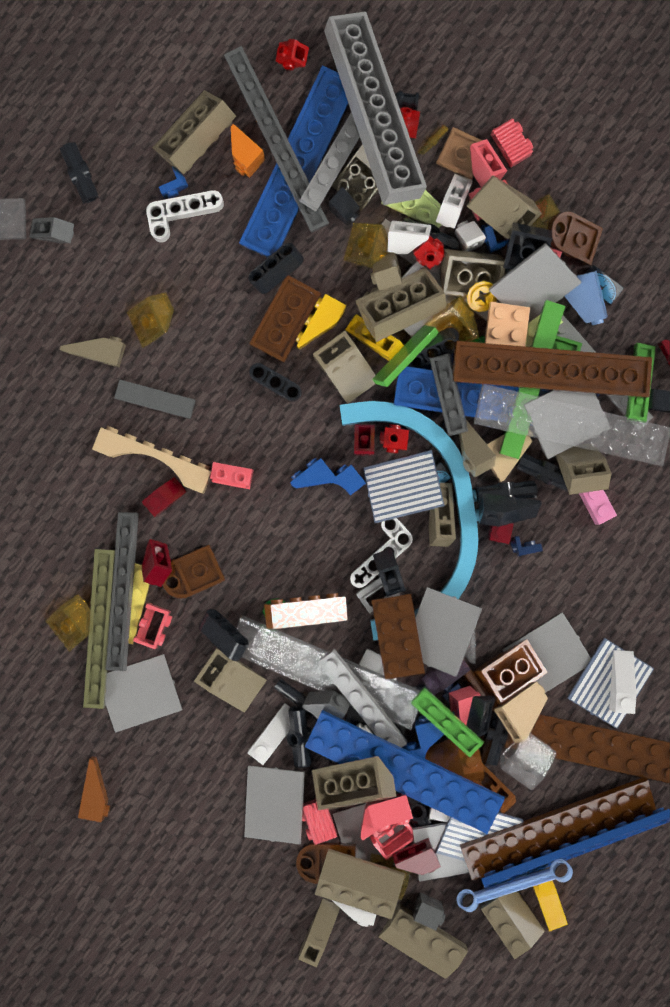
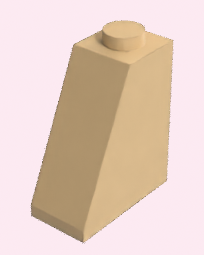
M529 428L519 459L532 442L530 438L532 433ZM504 435L487 444L496 455L495 466L491 470L498 482L504 481L519 461V459L499 454Z
M537 681L503 705H499L494 709L515 743L523 742L528 738L548 699L544 688Z

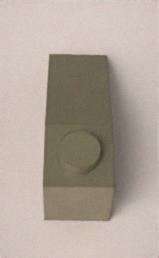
M110 336V339L99 338L60 346V350L64 353L120 368L126 345L121 342L122 339Z
M466 420L468 432L458 434L463 466L467 472H471L474 477H477L495 466L496 455Z
M440 483L445 506L430 509L429 542L430 546L449 547L456 539L452 483Z

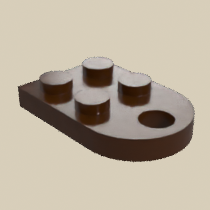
M573 212L555 214L547 228L552 230L551 246L584 265H591L603 228ZM557 223H559L560 225L559 233H557L556 231Z
M210 544L172 561V572L164 582L163 587L169 595L175 598H187L225 581L226 579ZM170 577H175L178 580L176 588L168 586L167 581Z
M314 842L309 843L301 849L297 856L296 867L298 873L304 880L318 884L328 849L356 857V844L322 842L314 845ZM303 858H309L312 862V865L310 867H304L301 863V860Z

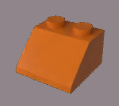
M233 124L231 126L233 164L236 166L235 169L242 176L246 174L250 178L265 161L264 152Z

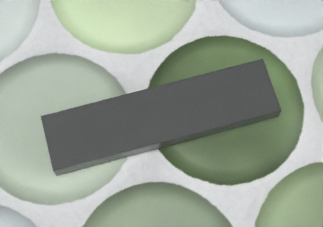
M448 353L430 358L448 436L468 432L457 382H452L453 364L451 355Z
M120 379L114 398L188 419L192 417L196 402L194 399Z

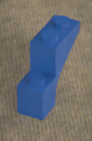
M314 458L307 464L308 469L303 473L299 470L291 477L293 480L290 482L294 488L333 483L344 488L350 496L366 484L352 465L347 467L345 464L336 471L339 475L335 476L321 458L319 460Z
M423 715L415 720L419 743L409 742L402 748L425 759L427 750L444 734Z

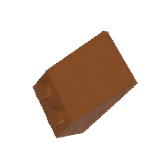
M528 639L502 652L473 671L489 695L495 696V703L497 705H503L548 673Z
M449 739L431 746L426 752V760L470 781L484 778V768L479 749L471 757H468Z

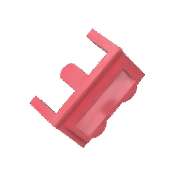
M213 462L210 479H212L213 483L250 489L254 470Z
M147 603L145 607L147 609L139 623L140 628L133 641L156 649L158 645L162 646L166 635L163 634L165 627H169L172 616H170L171 611ZM157 611L163 613L164 616L155 641L146 639V635L154 613Z
M398 823L390 825L389 829L377 830L369 836L373 845L385 860L414 841L413 827L410 823L404 824L405 827L394 836H392L394 834L393 829L398 826ZM386 834L389 837L392 836L383 844L379 841Z

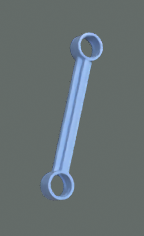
M558 859L548 869L476 892L464 889L457 895V904L464 911L472 912L477 909L479 903L556 879L559 882H567L571 879L573 870L565 860ZM561 864H565L568 868L566 875L557 877L555 875L556 868ZM472 894L474 898L472 905L464 907L462 905L464 896Z

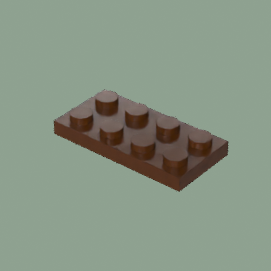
M288 275L281 284L249 344L285 363L299 333L303 330L322 293Z
M411 594L372 600L385 680L425 674Z

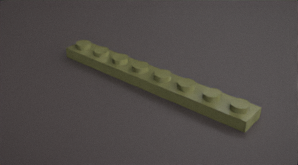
M95 549L84 708H105L106 658L115 550Z

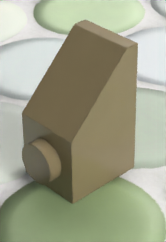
M394 252L388 253L373 265V273H370L373 285L377 284L379 291L402 284L401 268L397 255Z

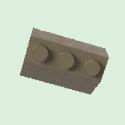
M444 249V259L440 266L441 288L445 295L466 296L468 295L469 288L475 282L478 283L484 280L494 285L504 277L505 268L503 266L505 259L498 254ZM479 291L478 298H484L486 293Z
M518 891L479 903L482 912L514 959L531 949L545 932Z

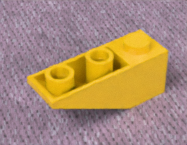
M325 294L324 298L320 297L315 305L317 310L314 316L310 314L305 323L307 325L305 332L301 331L295 341L298 343L297 348H303L335 327L342 317L346 305Z

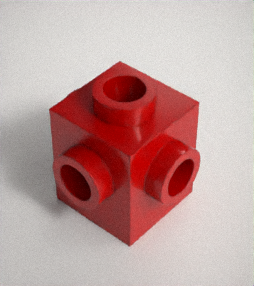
M295 39L279 42L275 62L283 65V68L286 70L305 67L309 47Z
M407 107L400 108L409 137L416 139L420 111Z
M429 235V239L415 248L413 254L422 266L426 265L431 269L443 261L444 245L439 239H433Z
M390 424L389 428L385 427V431L380 432L379 443L383 444V448L387 449L386 452L398 453V450L406 451L409 430L401 429L400 425ZM395 436L397 441L392 442L390 437Z

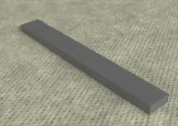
M118 512L106 670H127L139 513Z

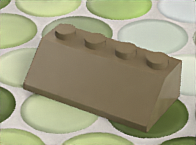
M204 90L152 148L171 166L185 174L186 171L192 168L195 161L204 155L206 149L219 138L223 130L231 125L236 115L223 100Z
M425 267L402 278L401 285L380 291L376 290L356 300V304L368 331L375 341L378 342L446 309L445 292Z
M378 756L312 770L318 810L335 809L396 797L393 775Z
M328 849L315 895L392 919L405 873Z
M400 903L397 905L392 919L388 920L378 936L445 979L459 967L468 952L466 944L439 927L437 930H433L415 922L412 911Z

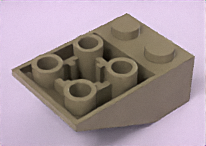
M363 144L332 184V187L337 191L343 187L360 206V211L379 192Z
M494 175L467 204L469 209L507 239L510 237L513 222L531 226L542 214L532 199Z
M346 331L313 353L314 359L347 404L375 385L372 380L375 377L374 372Z
M592 443L575 445L556 455L569 495L609 489L612 473L606 458Z
M218 648L194 680V682L208 692L244 713L267 681L241 661L229 659Z

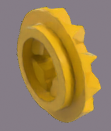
M484 280L478 283L475 282L469 288L466 297L468 305L473 310L485 312L489 310L490 302H497V298L489 291V288L493 285L491 282ZM479 291L486 293L484 295L485 302L478 298Z

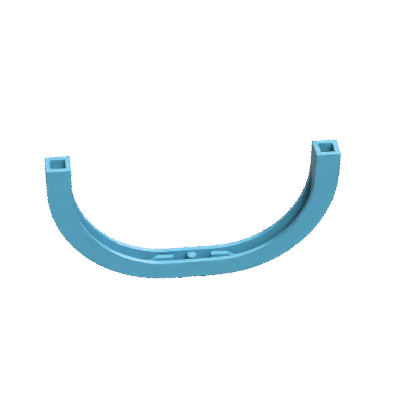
M379 401L340 405L342 426L366 422L397 424L415 431L424 437L444 459L453 480L461 542L456 567L449 581L440 592L459 599L472 576L478 552L477 521H479L478 509L475 510L474 502L477 501L476 490H472L469 472L463 466V458L459 449L441 427L411 408ZM419 608L414 610L415 618ZM372 619L370 621L373 640H378L375 619Z

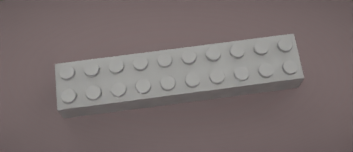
M359 12L330 16L324 32L383 205L420 199L427 186L367 13Z

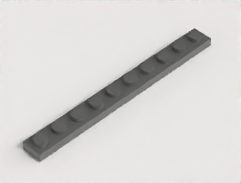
M242 46L224 54L310 232L313 233L329 225L321 206H319L317 211H314L299 201L308 187L309 181Z

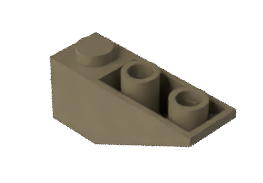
M322 898L299 951L298 960L317 968L340 907L335 903Z

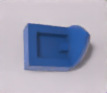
M172 166V169L177 179L159 186L163 197H168V199L178 196V192L188 187L185 177L174 166Z
M489 224L481 226L482 232L486 237L484 243H486L490 253L498 251L508 244L509 239L496 241L493 227Z

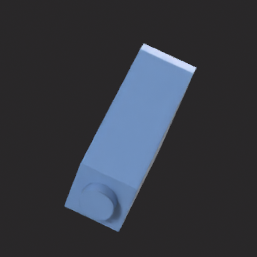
M597 270L578 275L577 277L582 283L565 295V298L585 323L591 322L592 325L603 323V319L607 318L608 315Z

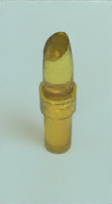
M442 125L434 135L427 139L428 141L421 147L418 154H426L439 142L448 131V128Z

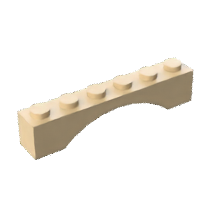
M112 427L100 428L92 450L113 458L126 454H145L155 457L168 465L177 474L185 487L203 494L205 493L211 476L210 466L200 462L198 466L191 464L192 459L182 455H180V458L172 456V451L164 448L161 451L154 449V444L144 441L143 444L136 442L137 437L127 433L125 436L117 434L119 430Z

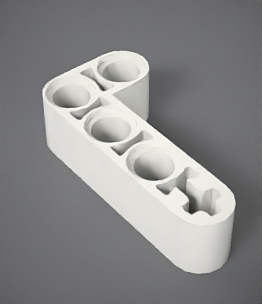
M207 191L150 203L147 207V217L151 235L156 241L165 242L170 236L168 221L220 211L224 206L221 194L218 191ZM212 198H216V205L212 204ZM203 199H205L207 207H205ZM197 201L200 203V206L197 209H191L190 205L192 202ZM174 205L181 206L180 211L177 213L171 212V208ZM161 209L159 216H152L153 210ZM158 228L165 229V233L162 236L155 235Z
M397 518L393 519L396 524L393 530H387L385 528V521L381 522L383 531L390 539L373 554L383 551L386 547H392L396 559L411 545L413 540L411 533ZM402 533H405L409 538L405 545H401L398 542V536ZM373 554L351 574V583L355 587H364L379 574L378 570L371 571L368 568L369 562L374 560ZM365 566L367 572L372 575L368 578L366 574L363 577V583H355V574L361 575L364 573L361 569Z

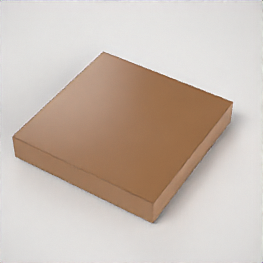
M453 127L436 164L472 180L474 175L472 173L470 146L482 140Z

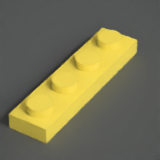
M135 563L129 632V644L132 645L134 644L133 639L136 637L150 584L143 582L142 565Z

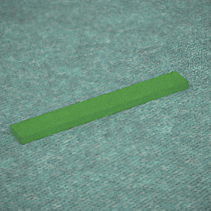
M545 300L531 347L553 349L565 309L564 305ZM518 388L499 454L519 459L530 424V419L523 405L538 398L540 389Z

